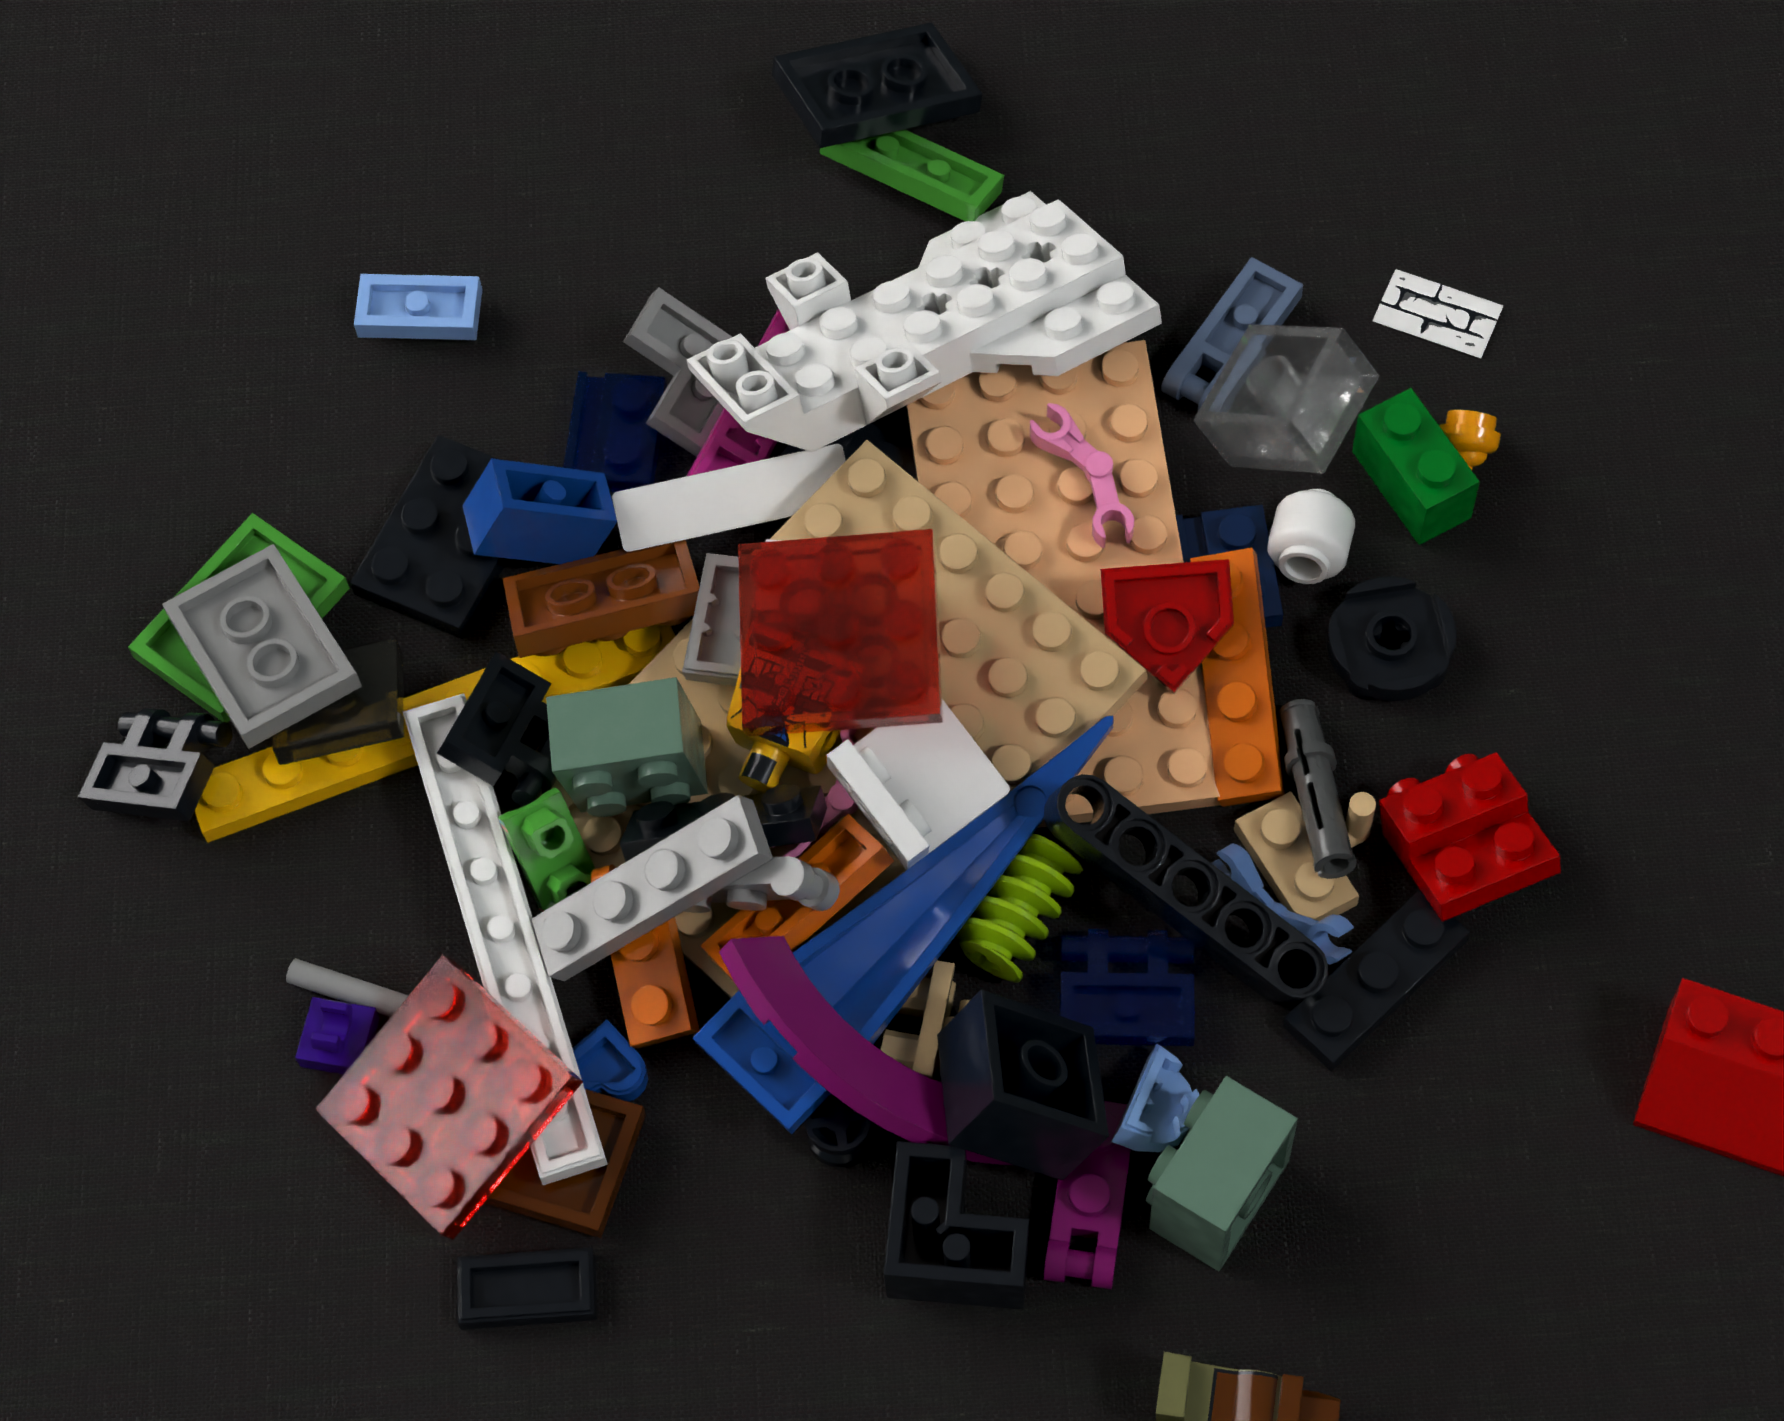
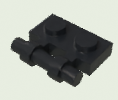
M496 651L437 754L494 786L503 770L506 769L516 775L518 782L512 793V800L520 807L535 801L542 794L552 789L557 780L552 772L547 704L542 702L551 683ZM526 729L538 735L540 743L536 751L520 742Z
M143 708L138 713L125 712L118 722L120 734L126 737L123 744L103 742L78 798L92 810L190 821L215 767L200 752L207 751L212 746H228L232 739L230 724L215 721L212 716L205 713L190 712L181 718L171 717L164 709ZM169 742L167 749L156 748L164 746Z

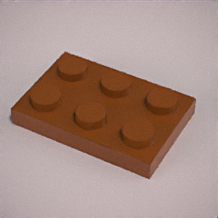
M686 540L632 552L620 549L503 578L513 637L519 658L534 654L537 656H551L562 652L567 646L596 639L599 641H612L625 636L629 631L657 624L661 626L681 624L691 616H694L699 592V583Z

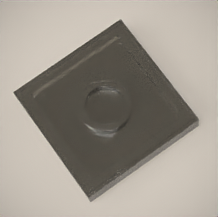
M396 638L342 650L356 671L362 687L273 735V751L279 765L404 737L403 654Z

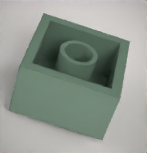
M677 677L546 697L552 772L581 813L588 812V814L597 817L615 816L625 812L626 806L658 801L671 802L673 805L686 804L691 800L690 796L708 794L701 720Z
M1225 1076L1214 1094L1203 1090L1185 1119L1184 1125L1189 1130L1181 1146L1177 1150L1168 1145L1158 1157L1148 1176V1181L1153 1184L1146 1198V1202L1151 1205L1149 1229L1215 1270L1220 1271L1289 1163L1298 1118L1228 1076Z

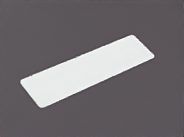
M840 444L824 446L814 452L805 450L617 491L612 495L623 549L627 552L791 517L846 461L843 447Z

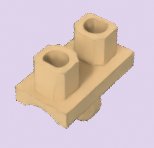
M938 960L934 964L932 974H926L897 1013L923 1018L920 1035L885 1030L881 1045V1051L936 1081L938 1080L940 1070L937 1034L954 1018L950 1017L956 991V983L952 981L955 963ZM970 1000L960 1001L958 1013Z

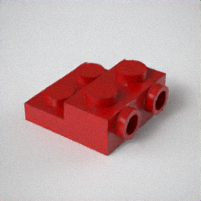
M1497 752L1481 759L1474 754L1461 755L1448 765L1444 774L1422 783L1416 778L1400 780L1390 788L1385 798L1379 800L1383 836L1442 922L1561 873L1559 853L1528 812L1527 793Z

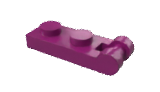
M1104 1101L1109 1137L1064 1180L1058 1179L1045 1260L1044 1280L1064 1283L1065 1276L1092 1280L1091 1287L1112 1290L1131 1149L1111 1142L1127 1104ZM1071 1236L1098 1239L1096 1252L1070 1249Z

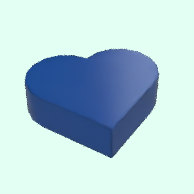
M605 1020L573 1047L585 1089L628 1102L638 1098L646 1089L648 1073L644 1060L632 1046L630 1047L629 1042L608 1020Z

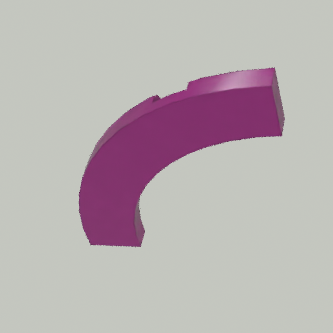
M784 936L730 939L719 951L737 988L763 1025L769 1021L772 1022L779 1033L798 1052L793 1057L795 1062L827 1091L865 1118L912 1143L928 1144L931 1142L937 1145H948L942 1083L930 1079L896 1061L850 1026L809 980ZM966 1150V1158L969 1161L1012 1165Z

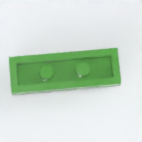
M905 129L820 148L821 155L965 222L975 221L1002 193L1005 175Z

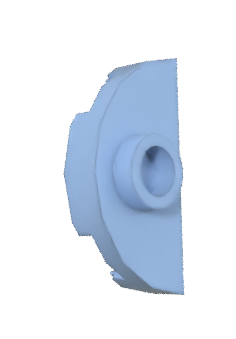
M1156 1044L1147 1058L1111 1142L1134 1151L1161 1152L1168 1145L1172 1147L1178 1146L1186 1136L1189 1128L1184 1125V1122L1192 1105L1198 1098L1199 1092L1197 1089L1192 1092L1189 1083L1179 1072L1183 1064L1176 1056L1162 1046Z

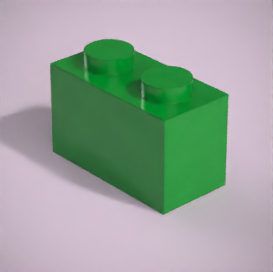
M1412 388L1358 415L1352 452L1418 545L1472 518L1480 481Z

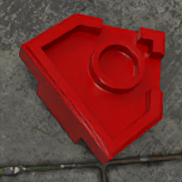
M1229 559L1100 569L1105 635L1175 694L1234 626Z

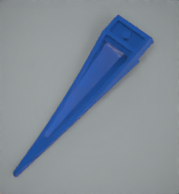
M1106 716L1010 791L1006 797L793 952L805 974L824 999L866 1040L872 1044L876 1042L1044 820V806L1049 796L1070 778L1079 774L1113 729V716ZM739 990L693 1037L695 1043L791 1134L831 1094L795 1062L793 1057L798 1052L779 1033L771 1021L765 1025L762 1024Z

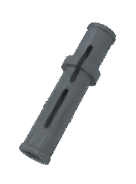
M1296 699L1283 705L1277 715L1282 726L1288 751L1283 761L1287 776L1295 781L1302 817L1314 859L1313 867L1315 873L1317 872L1318 876L1326 879L1343 877L1354 870L1357 861L1352 852L1343 809L1333 775L1337 765L1333 748L1325 743L1318 706H1315V702L1312 700Z

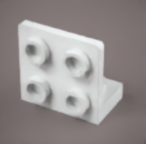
M934 689L926 690L854 745L847 739L827 754V767L906 870L1006 797L1010 791L1007 782Z

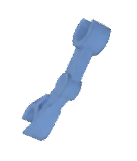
M1232 843L1217 852V855L1228 864L1231 873L1220 859L1215 860L1211 864L1313 941L1325 954L1328 964L1336 963L1352 953L1350 949L1337 947L1328 937L1329 933L1339 938L1352 930L1354 926L1348 919L1341 915L1332 914L1318 921L1288 911L1283 904L1275 902L1263 889L1264 885L1256 867L1244 848Z

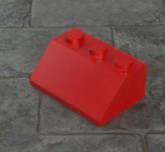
M1682 978L1669 1005L1632 1125L1784 1177V1011Z

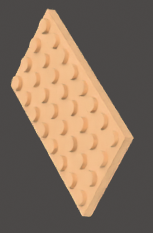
M1146 340L1122 343L1059 376L1033 375L1031 365L1000 364L997 373L972 372L906 405L916 480L1103 635H1105L1100 569L1184 563ZM1048 403L1058 404L1065 408L1082 433L1084 440L1096 450L1105 452L1112 458V475L1119 503L1130 509L1134 516V531L1130 543H1126L1125 529L1117 521H1107L1102 525L1106 535L1105 548L1100 547L1095 542L1092 536V523L1097 508L1091 484L1085 477L1084 471L1072 461L1036 447L1031 441L1030 420L1036 422L1043 431L1048 433L1057 432L1061 428L1059 424L1047 417ZM1200 664L1175 694L1147 671L1148 679L1113 715V729L1078 775H1094L1104 780L1147 814L1219 806L1220 803L1217 801V797H1220V794L1215 784L1202 665ZM1069 794L1067 796L1065 808L1070 818L1077 823L1091 822L1093 819V809L1089 801L1079 794ZM1045 820L1041 822L1038 828L1047 827Z

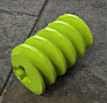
M1032 834L955 936L965 956L979 968L998 978L1013 983L1020 982L1023 977L1022 971L1011 959L1015 957L1028 962L1034 959L1036 952L1024 938L1025 936L1038 940L1047 938L1049 934L1048 928L1037 916L1039 914L1052 919L1059 918L1062 913L1061 907L1050 895L1052 893L1065 898L1072 896L1075 891L1074 886L1063 873L1080 874L1083 869L1079 862L1055 842L1041 835Z

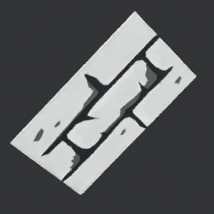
M1395 269L1373 322L1481 359L1503 305Z

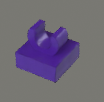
M312 997L295 1056L299 1066L364 1078L380 1019L376 1008Z

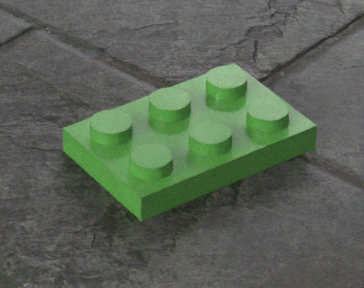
M252 513L175 596L272 544L275 545L321 618L332 609L350 588L343 575ZM163 608L128 646L133 658L220 721L228 723L230 721L229 716Z

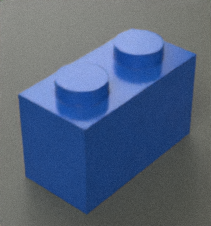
M493 458L489 461L463 504L474 555L563 564L595 556L617 523L605 473Z

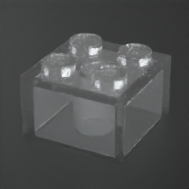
M1249 324L1193 421L1230 467L1324 474L1363 407L1379 375L1344 328Z

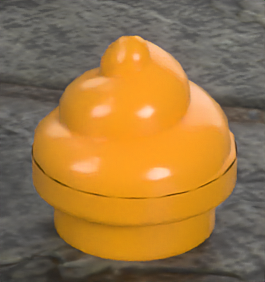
M1449 410L1447 412L1446 424L1439 425L1471 470L1474 466L1484 463L1487 459V454H1492L1498 449L1501 434L1495 431L1497 422L1495 416L1470 410Z

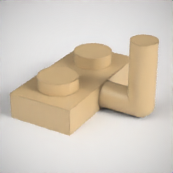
M1291 791L1235 820L1234 831L1280 903L1288 911L1320 921L1329 915H1340L1357 906L1359 894L1346 875L1339 878L1326 879L1318 876L1317 872L1315 873L1313 867L1314 859L1302 817V809ZM1366 792L1354 794L1349 802L1345 824L1351 848L1364 842L1370 835L1376 802L1373 796Z

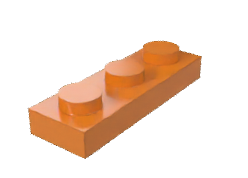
M847 814L798 858L808 863L811 867L825 870L837 878L840 892L838 899L828 910L816 911L802 905L798 900H768L764 910H739L700 945L711 960L732 981L733 979L719 953L730 939L784 936L791 951L794 952L894 862L885 847L851 815Z

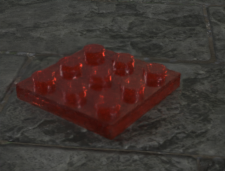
M933 529L738 544L742 729L746 737L943 722L936 546Z
M442 955L315 1110L442 1236L454 1240L583 1081L454 960Z

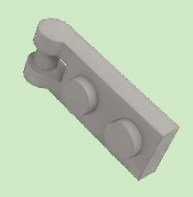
M790 856L773 857L770 861L684 912H709L711 910V903L726 902L727 906L735 909L759 911L766 909L768 900H798L808 908L824 911L832 907L838 899L840 892L839 882L831 873L820 868L811 867L808 863Z

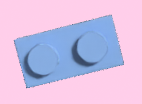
M360 274L354 318V328L358 338L477 340L482 297L479 276Z

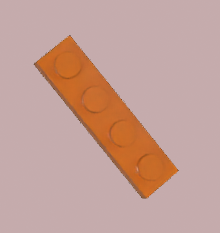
M1253 547L1190 558L1191 562L1229 559L1234 626L1202 662L1215 784L1220 794V797H1217V801L1222 807L1276 799L1285 794L1258 558Z

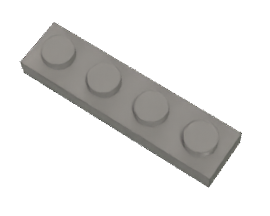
M741 795L733 797L531 919L548 976L561 981L570 979L773 859L753 800Z

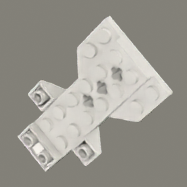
M1029 191L1019 197L1007 200L1003 205L980 215L975 221L962 222L953 229L929 240L917 269L892 281L882 283L874 290L851 300L847 280L818 252L807 258L794 261L788 267L765 278L767 287L790 331L778 334L755 348L740 333L730 339L717 342L709 349L686 360L689 370L746 432L814 452L972 372L997 373L1000 364L1031 365L1033 375L1059 376L1162 324L1159 304L1126 275L1124 258L1120 252L1059 199L1046 205Z

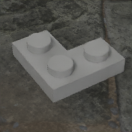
M658 287L649 297L623 342L673 375L646 424L697 457L724 407L689 370L686 359L709 349L717 342L730 339L732 336Z

